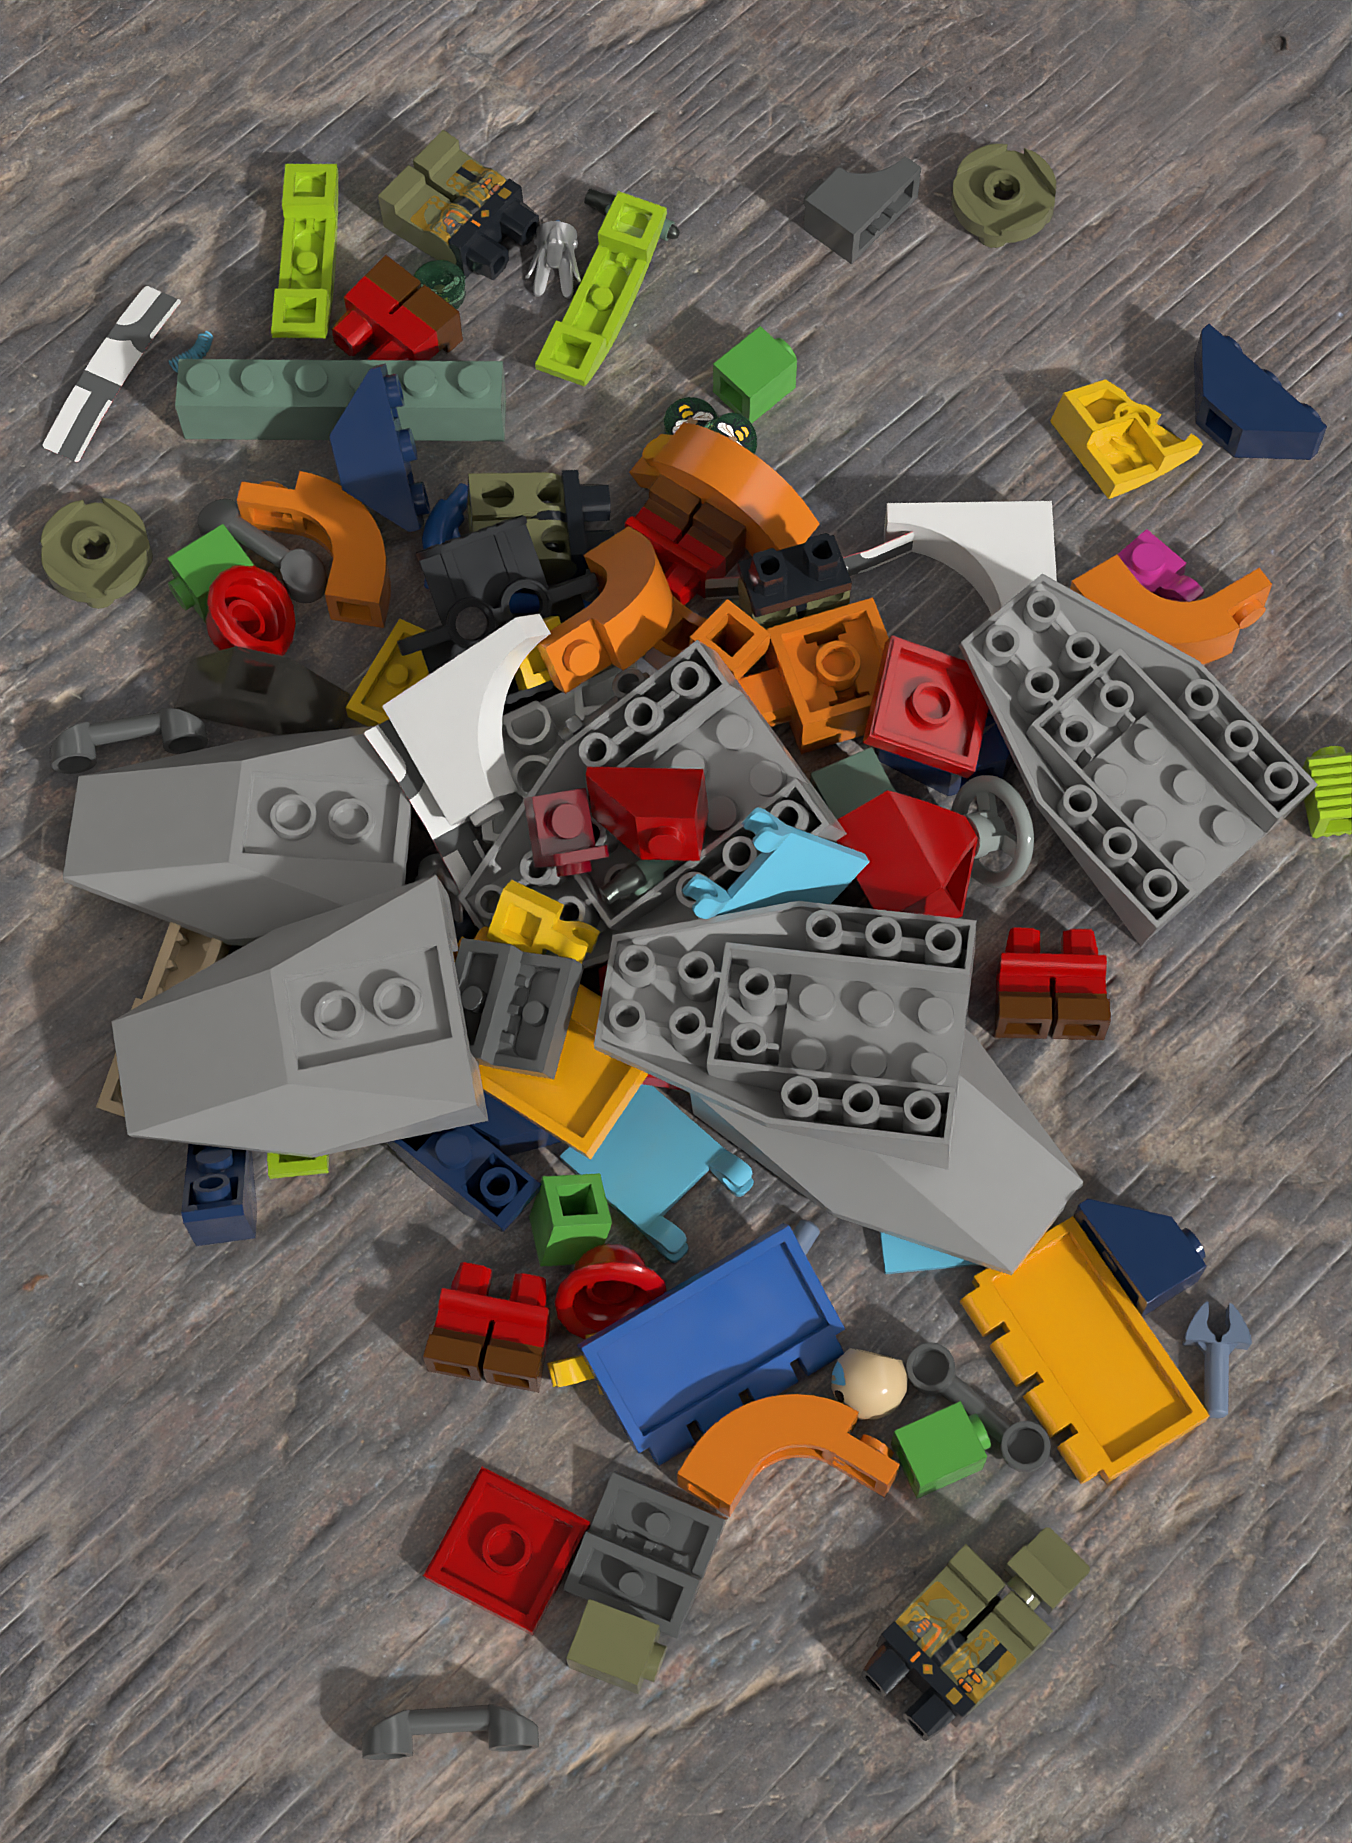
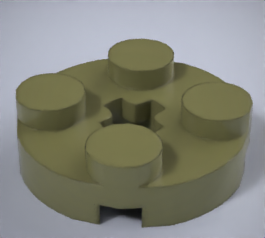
M996 143L974 150L960 163L952 186V209L961 225L973 235L978 236L979 241L983 245L990 248H999L1006 243L1028 239L1041 231L1050 222L1055 205L1056 179L1049 164L1036 152L1024 148V154L1017 151L1007 150L1008 144ZM1000 186L1003 191L1013 189L1015 193L1010 200H1000L994 197V188Z
M101 498L103 503L94 502L85 505L84 500H79L65 505L46 523L40 540L42 544L41 561L43 569L52 586L65 597L77 602H85L88 606L98 609L110 606L115 599L125 596L137 587L145 577L153 561V553L148 535L140 516L128 505L108 498ZM103 542L108 544L105 548L106 554L103 557L93 560L86 559L88 557L84 549L86 545L91 543L93 546L98 547Z

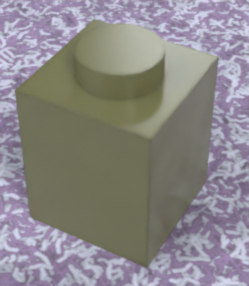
M589 1599L566 1659L570 1669L639 1694L644 1679L655 1682L663 1663L667 1646L658 1643L660 1625Z

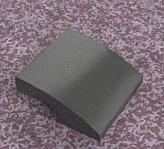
M462 938L455 967L471 1054L479 1065L554 1079L584 965L571 958L522 952L511 944Z
M614 1471L611 1474L590 1530L586 1531L563 1590L585 1600L591 1599L660 1625V1632L677 1639L728 1518L623 1473Z

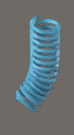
M205 331L210 336L203 333L198 334L194 346L188 349V352L185 351V354L182 353V356H175V359L172 358V361H168L175 372L178 373L177 363L179 359H191V357L192 359H202L203 356H206L214 338L210 332Z

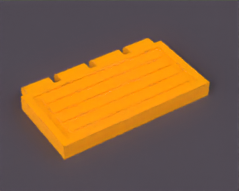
M488 926L481 928L474 940L496 942L486 937L489 930ZM461 937V939H460L459 942L457 943V944H458V950H459V947H460L461 940H462V938H464V937ZM458 951L453 952V956H454V961H455V962H456V958H457ZM580 984L554 1079L525 1075L479 1065L483 1092L591 1160L648 1076V1073L595 1050L594 1041L602 997Z
M1073 1216L1047 1231L1012 1275L991 1268H987L975 1275L972 1284L976 1289L959 1301L982 1337L993 1333L1001 1327L1006 1334L995 1340L989 1347L1014 1385L1019 1387L1034 1377L1039 1382V1385L1028 1391L1023 1398L1048 1436L1052 1438L1067 1428L1073 1433V1436L1061 1443L1057 1449L1080 1484L1089 1481L1098 1474L1101 1475L1106 1484L1198 1427L1207 1421L1210 1416Z

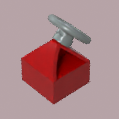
M982 775L967 781L958 791L951 810L887 790L837 819L847 833L836 841L837 844L864 853L870 861L856 878L873 909L960 918L963 916L970 876L987 887L1004 888L1014 884L1024 875L1033 855L1034 831L1028 808L1020 794L1009 783L996 776ZM995 795L1009 809L1015 824L1016 836L1006 830L1004 822L998 816ZM977 797L979 811L968 813L971 802ZM1002 850L1013 858L1010 865L1001 871L988 869L979 859L986 856L989 852Z

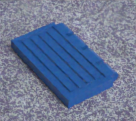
M782 1223L577 1344V1347L633 1449L638 1453L648 1449L655 1463L660 1466L695 1445V1441L686 1426L687 1424L694 1421L701 1434L704 1435L722 1417L744 1405L738 1395L742 1391L746 1390L751 1401H756L765 1397L776 1396L798 1383V1379L790 1365V1362L797 1359L804 1373L809 1376L841 1357L844 1351L835 1335L844 1331L845 1327L791 1227L788 1224Z

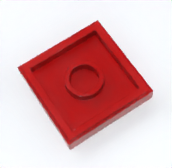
M891 635L884 645L863 743L969 778L976 770L988 705L967 662Z
M482 1466L423 1577L438 1587L533 1636L591 1524L590 1521Z

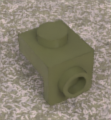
M1046 1527L1026 1547L1023 1546L1008 1561L1004 1570L1012 1577L1006 1583L1010 1590H1013L1033 1611L1040 1605L1050 1614L1089 1574L1090 1567L1051 1528Z

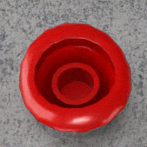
M234 565L218 574L209 587L207 599L206 626L213 645L221 653L238 660L254 658L272 661L285 655L293 643L296 628L294 605L286 588L272 573L256 566Z
M621 1244L599 1245L583 1254L575 1263L574 1270L560 1283L555 1298L557 1317L569 1333L586 1340L585 1335L603 1330L667 1291L665 1281L653 1269L646 1267L643 1259L636 1251Z

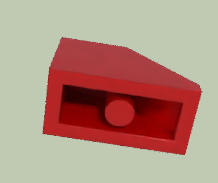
M587 767L585 775L592 817L641 860L700 861L709 814L704 769Z

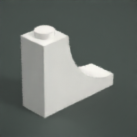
M1052 501L887 503L884 543L914 532L911 552L936 559L961 574L981 595L991 615H994L1041 574L1057 581Z
M540 614L514 618L382 706L450 826L471 820L474 826L478 827L503 813L505 809L501 802L518 792L504 754L502 717L508 689L520 664L539 642L551 634Z

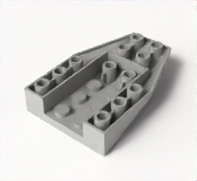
M1041 574L959 645L1036 807L1140 946L1145 944L1297 808L1318 785L1200 661L1044 574Z
M696 640L563 744L526 796L531 797L586 788L595 846L607 845L609 857L590 860L592 867L590 872L557 877L555 866L535 867L523 801L457 898L479 930L484 926L490 927L502 890L511 880L564 904L560 920L584 922L600 931L593 952L591 954L587 952L582 963L584 970L608 962L613 935L702 919L696 916L692 910L696 900L690 896H685L682 889L696 874H701L727 891L750 866L761 851L757 850L752 843L756 834L750 830H745L741 823L755 808L765 809L786 825L832 842L837 841L847 833L719 654L704 643ZM587 767L704 769L709 814L700 861H680L663 872L665 879L652 889L638 896L635 893H631L608 904L602 897L599 888L610 882L619 871L629 864L639 861L640 858L592 817L585 775ZM547 950V953L545 954L549 956L559 957L557 954L549 950Z
M375 726L242 740L78 776L63 880L65 883L162 920L176 923L183 928L204 936L221 940L225 944L246 946L276 928L404 886L412 805L391 771L364 735L365 731Z
M437 875L276 928L111 1021L127 1135L135 1138L314 1158L488 1121L479 1064L470 1052L453 952L459 950L450 899Z
M794 901L714 916L709 919H697L613 935L594 1048L601 1053L762 1126L948 1170L974 962L977 920Z
M966 1028L948 1170L768 1128L690 1093L693 1114L830 1215L1009 1275L1016 1271L1083 1186V1180L976 1037Z

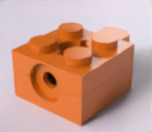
M873 597L767 628V631L771 633L769 647L765 654L769 669L741 677L738 682L770 727L789 722L801 754L865 735L885 642L889 639Z

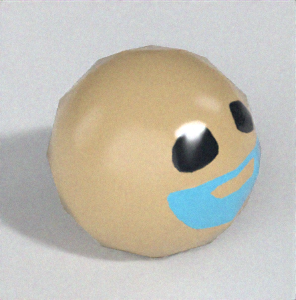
M849 1348L838 1359L834 1367L831 1388L837 1402L859 1411L858 1419L878 1420L890 1415L901 1404L907 1392V1373L902 1360Z

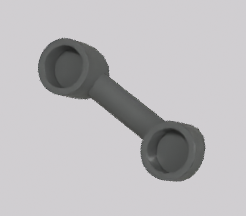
M223 498L215 500L206 505L199 513L197 523L201 536L224 524L236 541L281 569L284 587L289 597L294 601L312 603L319 600L325 594L328 579L323 562L318 556L309 550L301 548L290 550L241 518L236 502L232 499Z
M162 708L156 713L93 724L89 722L78 723L62 732L50 747L51 765L53 770L59 773L75 774L85 772L97 764L95 746L160 734L162 736L163 748L169 753L183 754L201 750L208 744L206 725L193 714L174 708Z
M930 1342L921 1344L913 1349L907 1359L906 1369L908 1378L916 1390L931 1396L941 1394L952 1404L961 1401L968 1417L977 1414L987 1433L1001 1444L1003 1459L1010 1468L1018 1472H1032L1038 1470L1046 1463L1050 1454L1051 1444L1047 1432L1040 1425L1031 1421H1020L1014 1424L955 1375L954 1358L944 1346Z
M494 1704L408 1709L383 1719L365 1732L362 1737V1758L389 1760L413 1756L412 1735L487 1730L490 1751L512 1752L531 1750L539 1747L538 1726L525 1716Z

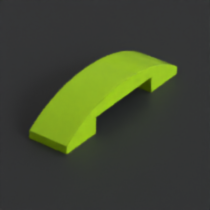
M285 164L282 196L284 226L279 286L274 291L271 334L272 338H326L331 317L336 269L337 164Z
M620 191L617 192L598 232L599 245L562 322L555 321L535 363L536 370L584 387L592 379L617 338L637 296L667 215L666 207Z

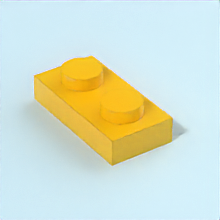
M399 618L348 702L346 712L349 718L368 727L377 726L389 720L382 706L430 675L421 650L402 656L397 644L399 640L426 630Z

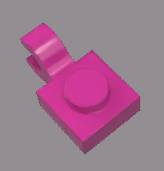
M1148 529L1118 553V556L1141 585L1159 597L1172 601L1190 602L1197 601L1204 594V589L1195 580L1183 575L1186 562Z

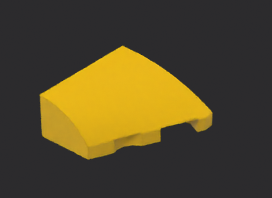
M1106 379L1064 392L1050 420L1108 499L1138 488L1173 470L1198 454L1203 445L1199 438L1192 433L1184 441L1158 425L1157 422L1162 414L1147 405L1132 401L1124 390Z

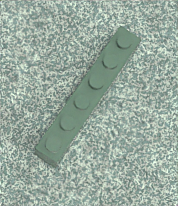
M179 359L175 408L185 439L330 440L329 435L369 369L375 365L386 363L389 375L398 374L403 391L405 405L397 407L401 428H410L414 441L505 442L506 387L503 361Z

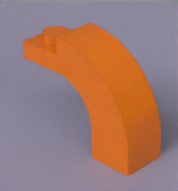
M683 422L673 435L660 434L646 445L642 452V457L629 472L641 488L648 489L651 488L659 475L662 474L701 498L702 504L707 502L746 526L745 547L752 557L754 553L773 548L778 551L803 544L820 524L798 493L773 468L737 442L699 425Z
M299 471L295 490L288 489L284 485L272 481H264L259 484L241 481L237 497L241 518L260 530L309 538L325 548L333 558L325 591L330 619L384 628L391 597L389 567L381 532L376 521L363 503L343 491L341 485L327 478Z
M629 526L584 554L590 572L596 574L599 583L597 588L600 595L582 611L550 631L551 634L536 645L554 686L565 694L611 664L622 671L630 667L656 644L667 629L674 611L673 595L654 548L644 535Z
M1118 554L1072 580L1070 589L1195 658L1202 664H1207L1232 653L1240 629L1249 627L1264 614L1266 610L1264 606L1272 583L1263 571L1257 568L1207 598L1190 602L1172 601L1155 595L1141 585Z
M673 597L674 611L670 623L661 638L645 654L644 660L659 670L692 643L699 640L719 654L734 677L739 681L765 654L769 647L771 633L729 599L706 619L694 613Z
M784 1394L765 1397L745 1404L725 1415L711 1426L698 1440L678 1471L677 1484L680 1488L730 1517L753 1479L768 1466L784 1459L803 1457L825 1462L883 1497L886 1496L896 1479L900 1464L891 1459L894 1452L881 1441L866 1434H862L860 1439L851 1435L857 1424L859 1411L824 1397Z

